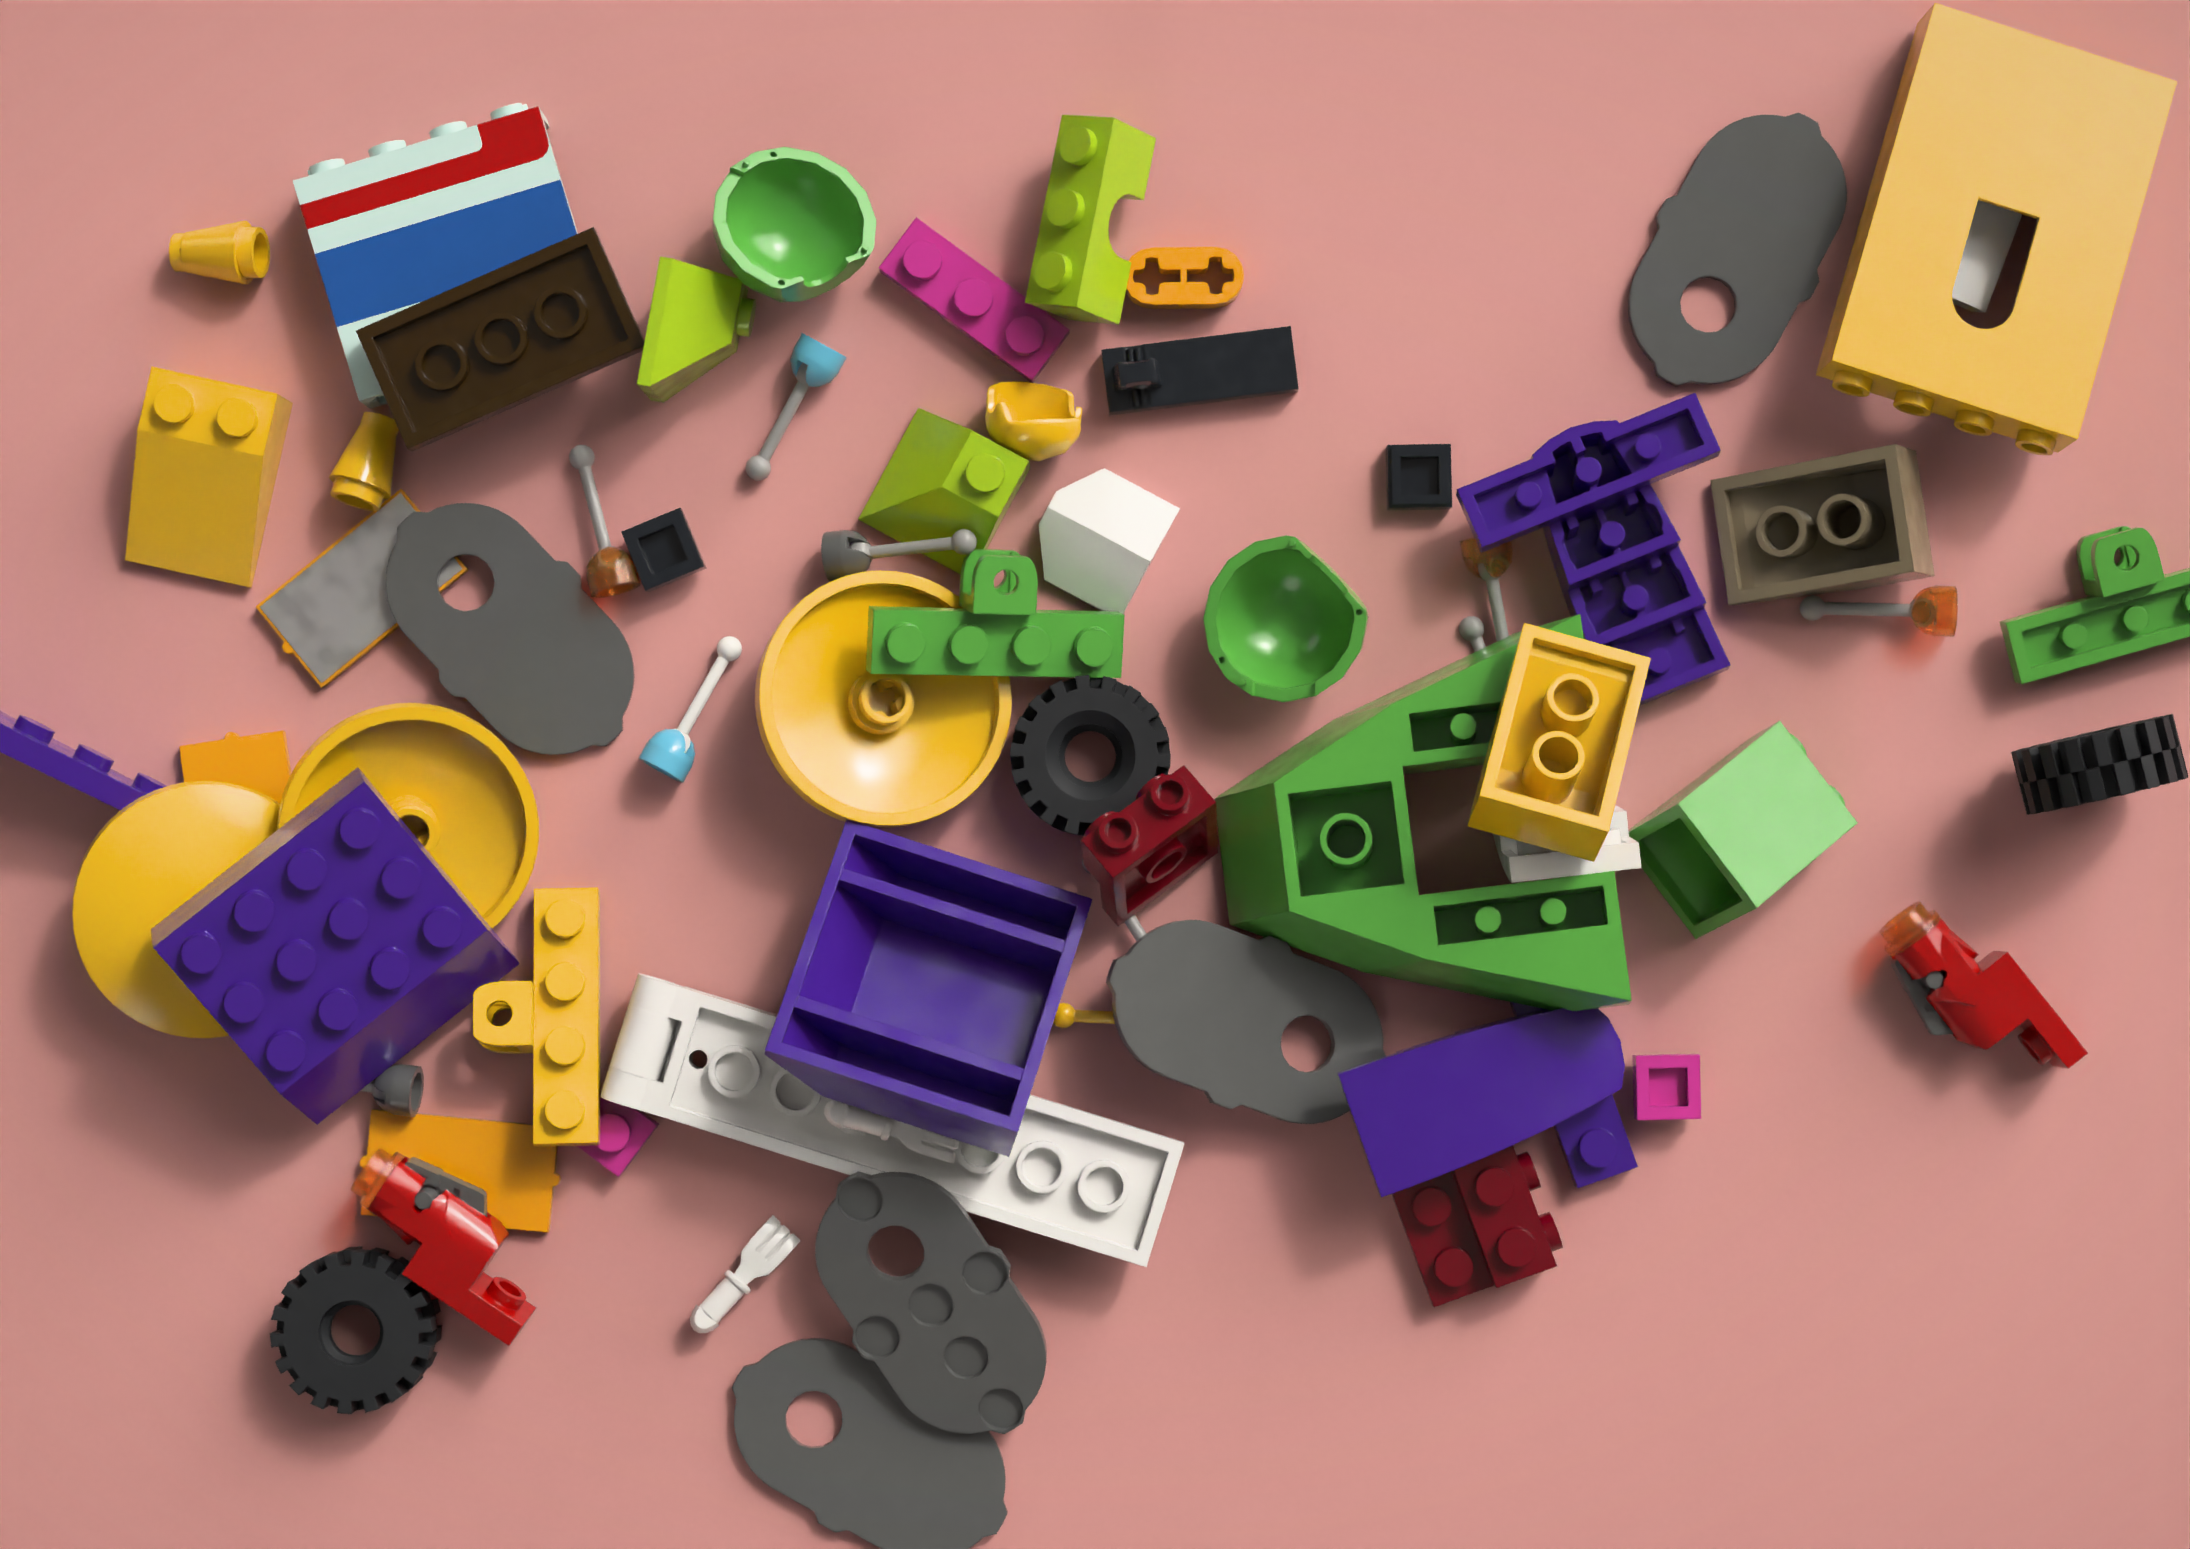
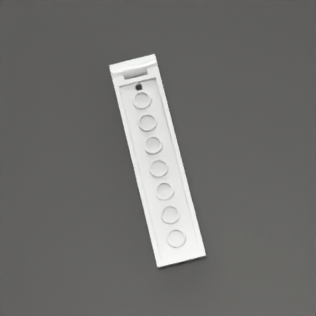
M638 973L602 1087L601 1098L847 1175H852L859 1171L870 1175L883 1172H905L923 1176L949 1191L960 1202L966 1212L1147 1267L1185 1144L1184 1142L1030 1094L1009 1157L961 1141L959 1142L958 1149L955 1150L954 1163L927 1157L907 1150L899 1139L890 1135L887 1141H882L876 1135L843 1126L841 1129L833 1126L824 1114L826 1104L832 1099L823 1097L764 1055L777 1014ZM696 1050H701L707 1055V1064L703 1068L693 1063L692 1057Z

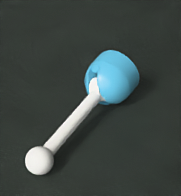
M726 636L718 642V657L678 728L664 729L657 732L642 750L639 756L641 761L676 781L684 782L693 766L695 757L694 744L688 734L729 661H734L741 655L742 645L737 638Z

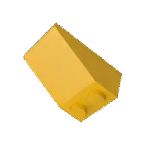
M151 366L137 429L125 561L252 588L293 403L277 393Z
M1524 623L1482 767L1467 826L1594 862L1610 829L1651 658Z

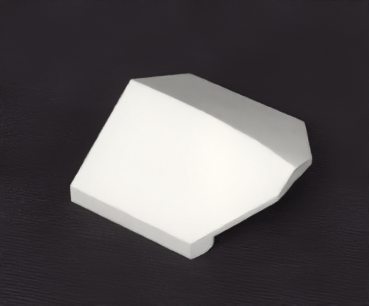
M1105 468L1056 491L1039 523L1044 581L1100 611H1118L1124 614L1180 508Z

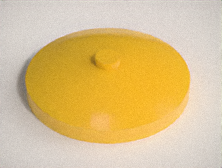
M897 571L860 572L838 578L817 588L788 612L776 627L762 654L755 685L756 718L761 739L775 768L785 782L810 805L844 822L848 819L873 828L905 827L937 817L957 806L969 797L989 775L1001 754L1010 726L1012 711L1009 676L870 674L866 671L869 606L962 607L959 606L958 595L929 579Z
M395 703L364 710L344 719L321 735L307 749L288 779L279 807L277 830L358 767L488 925L494 928L510 912L527 886L534 868L539 842V818L532 788L523 769L505 744L486 727L464 714L448 708L422 703Z
M221 781L184 782L154 790L136 799L114 815L98 832L86 851L76 876L72 901L73 930L79 954L91 979L103 995L124 1014L149 1028L170 1035L187 1038L229 1036L153 948L151 929L276 832L280 803L256 790L237 784Z

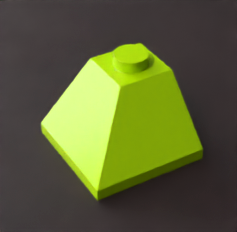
M660 256L637 385L650 400L664 403L736 353L740 336L750 337L755 318L756 299L747 298L748 289L738 278L673 258Z
M918 408L858 520L900 543L952 537L956 531L967 529L976 536L977 544L975 549H987L1030 470L1029 460L971 429ZM954 550L921 553L961 575L962 563L966 555H961Z

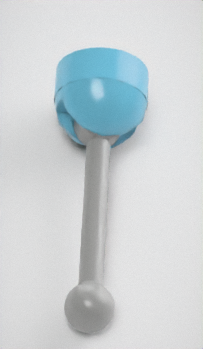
M804 333L801 334L790 359L792 371L798 382L759 454L751 457L746 463V473L751 479L761 481L769 476L771 471L769 461L808 388L820 387L831 383L838 375L847 358L846 356Z

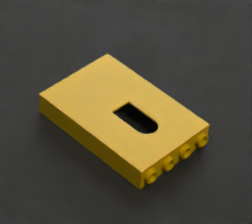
M1934 3L1919 20L1915 29L1816 375L1832 380V387L1848 395L1866 397L1873 393L1894 400L1893 406L1897 410L1910 415L1929 416L1932 412L1954 419V426L1969 434L1989 436L1994 432L2016 439L2015 446L2028 453L2052 455L2053 451L2058 453L2076 441L2081 430L2177 81ZM1978 200L2038 219L2012 312L2003 324L1990 329L1976 328L1967 324L1957 314L1952 301L1953 286Z

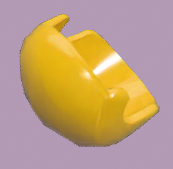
M1023 381L1000 382L989 386L987 390L985 420L986 429L993 442L1027 460L1042 461L1066 453L1080 436L1082 408L1076 406L1075 412L1074 396L1071 392L1045 384Z

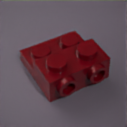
M1185 765L1172 774H1160L1149 780L1139 790L1134 802L1120 812L1109 811L1098 817L1086 830L1085 837L1081 839L1084 866L1099 882L1102 908L1117 926L1218 853L1216 801Z
M1512 1145L1461 1168L1392 1194L1433 1307L1492 1286L1499 1288L1557 1266L1552 1252L1563 1248L1562 1241L1551 1213L1547 1212L1538 1215L1530 1191L1541 1188L1532 1159L1527 1151L1516 1155Z

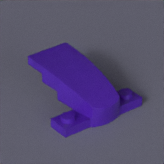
M1696 393L1621 423L1617 420L1593 421L1570 427L1549 439L1532 454L1530 460L1457 489V499L1481 553L1543 528L1570 616L1581 615L1583 638L1651 658L1639 706L1729 669L1730 662L1704 608L1707 602L1679 548L1681 539L1651 486L1654 482L1714 459L1720 454L1721 449Z
M1510 1002L1514 1017L1455 1032V1034L1396 1051L1395 1054L1338 1072L1337 1076L1379 1195L1384 1197L1446 1174L1517 1144L1554 1126L1574 1186L1577 1188L1637 1168V1162L1612 1095L1622 1089L1625 1063L1621 1041L1608 1017L1599 1009L1570 1011L1561 1008L1548 1010Z

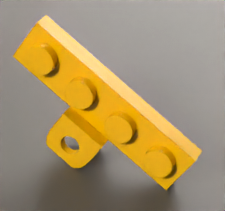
M598 887L534 889V983L532 981L491 982L478 987L473 993V1035L482 1047L502 1054L533 1053V1144L536 1147L600 1145V891ZM499 1011H512V1017L507 1024L503 1026L493 1025V1019Z

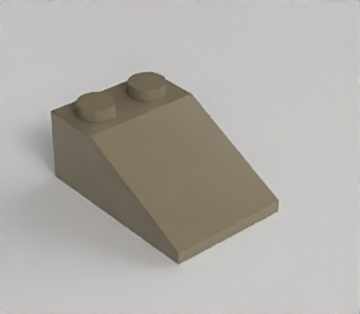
M1893 444L1710 480L1728 605L1733 606L1871 588L1935 576L1915 450Z

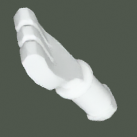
M835 1100L829 1101L824 1108L827 1120L837 1128L841 1129L843 1126L876 1135L882 1141H887L890 1135L899 1139L907 1150L941 1161L954 1163L955 1150L958 1149L960 1142L958 1140Z
M774 1215L767 1220L741 1252L740 1265L735 1273L727 1270L724 1273L726 1277L699 1306H695L690 1317V1324L694 1331L708 1333L719 1326L718 1322L744 1294L750 1293L751 1289L747 1284L754 1278L769 1275L801 1241L794 1233L790 1234V1230L785 1225H781V1222Z

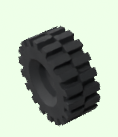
M1089 675L1075 676L1074 679L1063 682L1061 680L1049 686V689L1042 694L1037 695L1028 704L1023 715L1019 717L1010 749L1011 771L1014 782L1028 807L1040 819L1052 827L1078 836H1085L1088 827L1101 815L1109 811L1120 812L1134 802L1139 790L1149 780L1160 774L1168 775L1171 759L1168 733L1153 704L1149 703L1141 695V692L1132 686L1124 685L1118 682L1117 679L1103 676V678H1089ZM1088 731L1098 732L1106 736L1113 744L1116 753L1115 765L1112 771L1105 778L1095 782H1086L1076 778L1068 770L1065 762V751L1069 742L1076 735Z
M2173 714L2083 733L2011 752L2027 815L2101 801L2188 778Z
M363 1246L349 1247L342 1251L332 1252L308 1264L282 1290L281 1293L285 1296L282 1302L274 1307L271 1320H277V1330L270 1333L271 1348L279 1347L281 1358L276 1360L275 1363L280 1373L282 1374L288 1370L295 1380L289 1386L298 1395L307 1392L314 1397L311 1402L312 1405L321 1409H325L329 1405L338 1407L337 1413L352 1414L356 1410L362 1409L367 1413L380 1409L385 1404L394 1402L412 1389L423 1378L422 1375L426 1369L433 1364L437 1352H434L435 1344L441 1340L442 1325H437L436 1314L441 1312L438 1298L431 1300L428 1291L402 1275V1272L410 1262L404 1257L395 1259L388 1256L389 1250L377 1247L372 1250H363ZM346 1306H363L373 1312L378 1319L380 1325L379 1340L376 1346L366 1354L351 1355L345 1353L338 1348L332 1338V1321L335 1315Z

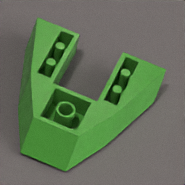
M1580 614L1538 626L1584 639ZM1521 631L1332 720L1214 799L1217 805V827L1229 925L1263 937L1272 936L1287 942L1291 947L1365 973L1548 1010L1564 1008L1570 1011L1624 1006L1631 1003L1615 871L1419 895L1404 775L1484 764Z

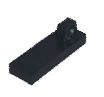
M1291 326L1103 349L1101 351L1109 416L1298 392L1299 389Z

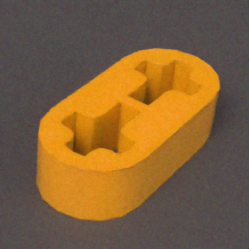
M1152 247L1142 249L1129 259L1131 268L1126 294L1132 302L1148 309H1215L1225 307L1237 298L1242 289L1244 279L1243 267L1235 254L1219 247ZM1214 261L1221 263L1223 273L1233 275V282L1224 283L1220 294L1209 293L1208 283L1187 282V274L1207 273L1209 262ZM1154 262L1158 263V271L1161 274H1180V282L1161 283L1158 288V294L1149 295L1146 294V288L1143 283H1134L1133 276L1144 273L1145 263Z

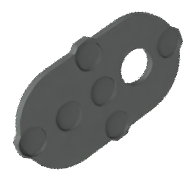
M1798 112L1786 117L1779 115H1756L1729 124L1707 142L1694 161L1677 195L1666 199L1655 218L1658 231L1631 282L1628 296V316L1631 330L1640 349L1653 363L1656 376L1675 387L1686 383L1711 385L1729 382L1746 375L1759 366L1774 350L1798 304L1812 297L1820 282L1817 269L1841 225L1847 202V186L1842 165L1833 148L1822 137L1818 122ZM1711 278L1718 280L1729 288L1734 297L1735 310L1732 320L1719 331L1703 332L1696 330L1686 322L1681 313L1680 301L1683 291L1690 283L1697 279Z
M474 503L450 504L429 512L414 511L397 527V542L390 555L386 570L388 603L400 629L439 670V682L452 696L465 697L504 738L531 752L549 755L568 754L586 749L592 745L607 746L623 731V716L629 706L634 689V663L629 645L620 629L582 589L581 575L568 562L555 561L515 519L489 506ZM457 556H477L485 561L493 572L495 584L492 595L484 605L475 610L462 611L455 609L446 603L440 593L438 583L440 573L447 562Z
M1175 921L1156 927L1138 939L1125 955L1113 960L1108 972L1106 983L1112 993V1011L1115 1026L1121 1040L1133 1057L1144 1067L1158 1075L1203 1091L1210 1103L1226 1109H1233L1241 1105L1276 1119L1297 1124H1316L1330 1121L1350 1111L1337 1073L1386 1057L1383 1051V1033L1380 1019L1366 992L1344 973L1294 954L1287 942L1272 936L1255 939L1207 921ZM1305 1015L1312 1016L1321 1021L1328 1030L1331 1040L1330 1053L1325 1062L1316 1070L1309 1072L1298 1071L1290 1066L1284 1058L1281 1049L1282 1034L1287 1025L1295 1018Z
M858 1171L841 1181L837 1187L836 1198L827 1208L819 1225L815 1244V1257L822 1283L852 1327V1343L861 1356L875 1361L904 1405L913 1414L932 1426L955 1433L972 1434L994 1431L1005 1434L1021 1425L1024 1421L1025 1410L1033 1402L1042 1385L1047 1363V1348L1044 1333L1037 1317L1010 1278L1011 1264L1002 1250L989 1246L960 1202L944 1187L930 1179L905 1172H883L870 1175ZM888 1226H903L912 1230L920 1238L924 1248V1259L913 1273L904 1276H890L881 1272L872 1263L869 1255V1241L879 1229Z
M824 1338L800 1339L772 1350L757 1363L745 1365L737 1376L732 1387L736 1398L734 1428L743 1458L750 1469L765 1484L814 1511L818 1523L835 1533L848 1530L881 1549H969L983 1537L997 1534L1008 1513L1004 1502L1005 1466L1000 1449L990 1431L972 1434L955 1433L939 1429L921 1420L904 1405L875 1361L863 1358L858 1350L844 1343ZM819 1391L828 1394L837 1402L842 1412L840 1432L832 1441L823 1446H808L800 1443L792 1436L787 1427L786 1414L789 1405L797 1396L805 1392Z

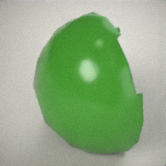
M790 147L754 152L730 167V172L715 194L713 234L722 261L744 285L776 301L800 302L834 289L858 271L874 249L876 217L867 192L846 168L817 152Z
M1285 535L1256 541L1226 562L1210 586L1203 621L1209 652L1229 681L1251 696L1288 702L1316 696L1344 677L1363 648L1369 617L1367 608L1361 599L1322 558L1301 540Z

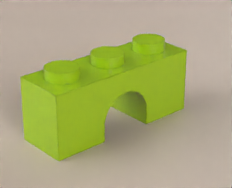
M1062 114L1025 303L1067 320L1119 325L1131 262L1120 258L1113 251L1109 240V219L1112 209L1119 199L1144 200L1156 142L1155 137L1114 117Z

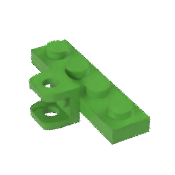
M2119 526L2081 537L2077 544V564L2085 595L2090 596L1999 621L2015 683H2028L2190 637V568L2164 575L2156 544L2150 533L2144 528L2135 527L2131 529L2127 526ZM2119 549L2120 560L2116 565L2114 562V554L2116 550Z
M974 549L971 553L966 554L962 563L959 606L962 608L869 606L866 671L870 674L1075 677L1089 675V678H1103V676L1121 678L1125 615L1118 611L1036 610L1038 579L1035 565L1030 558L1021 556L1014 550ZM1003 570L1004 578L1002 582L994 587L995 576Z

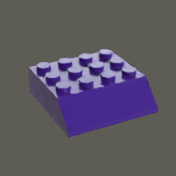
M358 767L151 929L152 944L157 953L280 1095L317 1125L473 1001V993L478 987L487 983L498 982L520 964L518 959Z
M847 819L764 1055L823 1097L1009 1157L1093 899Z

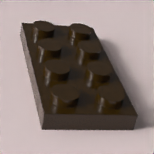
M594 227L356 330L404 443L411 452L643 351L645 341Z

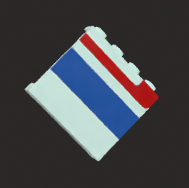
M522 103L507 105L491 112V121L468 128L466 122L463 121L444 124L429 132L431 139L406 146L404 140L381 143L368 150L369 158L346 165L344 159L322 161L309 167L310 170H307L309 176L293 180L358 400L370 409L387 404V401L356 330L578 234L546 130L550 128L548 120L538 106L528 109L527 104L522 105Z

